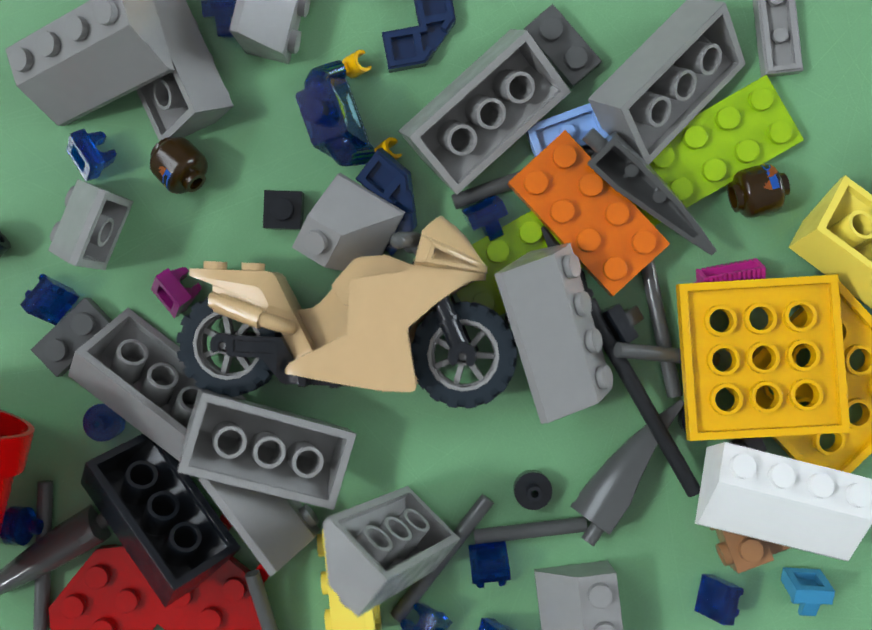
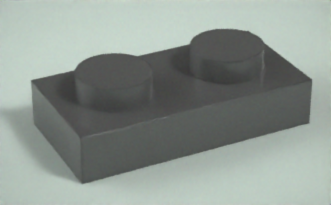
M553 4L524 28V30L529 32L570 89L576 86L602 62Z
M85 297L31 351L56 377L63 376L71 367L75 351L112 320L91 298Z

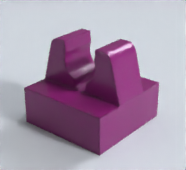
M186 267L172 271L167 268L155 276L151 287L152 292L174 318L187 310L202 288L199 283L191 288L183 287L180 281L185 279L189 273Z

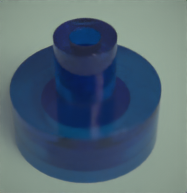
M104 403L90 407L83 418V428L86 434L91 439L101 442L119 436L124 430L126 423L124 418Z
M11 506L5 512L0 537L7 545L24 546L30 542L34 534L39 535L42 533L44 522L42 519H36V514L31 507Z

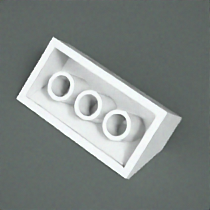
M723 442L706 448L695 524L849 561L872 525V479Z

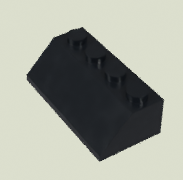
M141 434L85 462L81 485L166 608L198 587L234 556L241 547L190 476L177 472L179 461L146 435Z

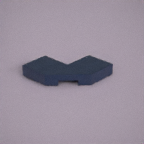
M414 0L418 26L382 32L389 73L424 67L428 64L456 23L453 0Z
M381 147L377 149L356 177V180L371 192L405 211L395 233L413 231L417 227V217L411 172ZM389 242L385 251L392 256L398 249L392 247Z

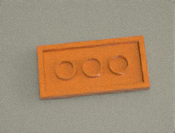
M564 130L514 176L507 185L562 244L571 243L573 253L579 258L580 264L612 297L668 247L670 243L628 198L617 192L587 164L591 157Z

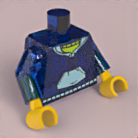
M358 50L350 54L343 61L337 60L313 68L305 79V89L296 93V101L311 143L316 149L332 157L338 165L345 167L366 165L377 149L381 147L396 160L402 156V154L392 153L389 149L398 143L396 138L389 137L375 148L370 144L349 82L345 79L346 75L350 78H356L371 70V66L364 68L358 62V57L366 53L364 50Z

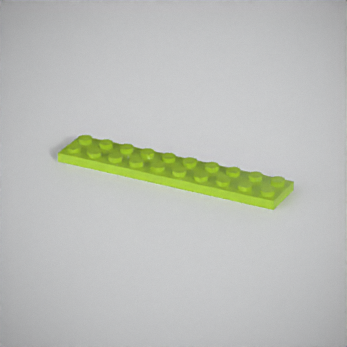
M766 74L697 114L649 165L687 208L731 183L735 173L764 164L802 142L804 138ZM633 203L654 226L661 223V221ZM532 211L527 212L472 244L481 260L487 266L486 281H474L459 290L456 295L460 302L479 303L493 309L499 315L506 312L494 274L529 251L547 248L541 230L545 225ZM554 236V238H555V239L559 242V244L561 245L562 243Z

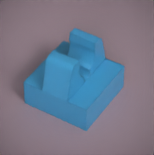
M783 567L781 582L790 595L791 602L799 604L798 614L800 616H816L821 604H833L835 590L821 569Z

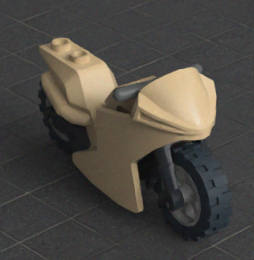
M443 216L435 218L422 230L421 234L417 231L398 232L391 236L390 243L392 247L396 249L404 248L407 253H414L416 257L412 264L388 255L357 257L331 284L332 290L314 307L307 309L301 308L286 277L279 272L265 271L264 263H242L241 270H227V262L203 261V269L189 268V276L212 284V292L209 293V296L204 301H199L190 308L192 310L190 315L184 316L180 324L183 325L182 332H178L176 342L180 343V351H177L179 362L183 361L186 367L183 369L186 376L196 380L195 385L198 388L208 389L230 397L240 396L257 390L259 387L267 384L274 374L281 383L298 384L300 387L326 385L330 386V388L346 386L384 392H413L417 384H419L422 389H425L430 394L429 396L433 400L441 401L446 406L452 408L465 407V409L487 404L506 389L515 372L517 348L508 323L496 311L475 302H455L453 295L474 281H486L487 266L481 260L467 237ZM223 318L224 333L211 329L215 321ZM232 319L244 323L238 331L233 330ZM465 325L473 326L481 331L471 340ZM252 327L255 333L247 331ZM443 334H444V337H445L446 341H445L444 339L440 338ZM485 334L492 343L494 352H479L477 344ZM208 336L212 337V339H211V341H210V350H209V351H208V348H207V337H208ZM439 344L448 349L449 352L447 359L436 363L435 350L436 345ZM218 353L224 355L221 368L214 364L211 356ZM236 357L245 370L229 372L232 358ZM247 357H252L255 359L252 363H250ZM477 358L493 359L492 366L485 376L475 364ZM449 364L453 366L458 364L454 381L444 376L439 368ZM465 365L470 367L478 381L460 383Z

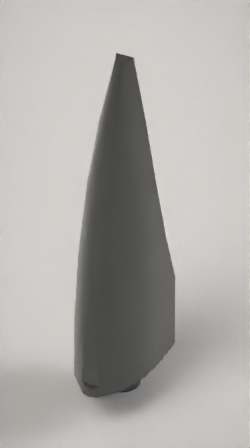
M592 128L583 137L582 140L595 151L587 164L611 187L708 254L713 255L717 251L681 200L653 168L616 131L605 139Z
M677 401L659 414L667 429L681 410L684 401ZM647 424L631 436L603 464L570 506L591 521V524L581 538L592 546H595L604 531L609 535L630 506L649 460L658 445Z
M91 504L57 525L0 569V595L54 571L109 539L112 533L108 529L109 524L101 513L98 514Z

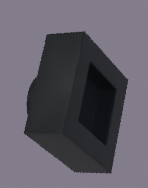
M264 190L263 228L300 231L303 226L304 193L302 191Z

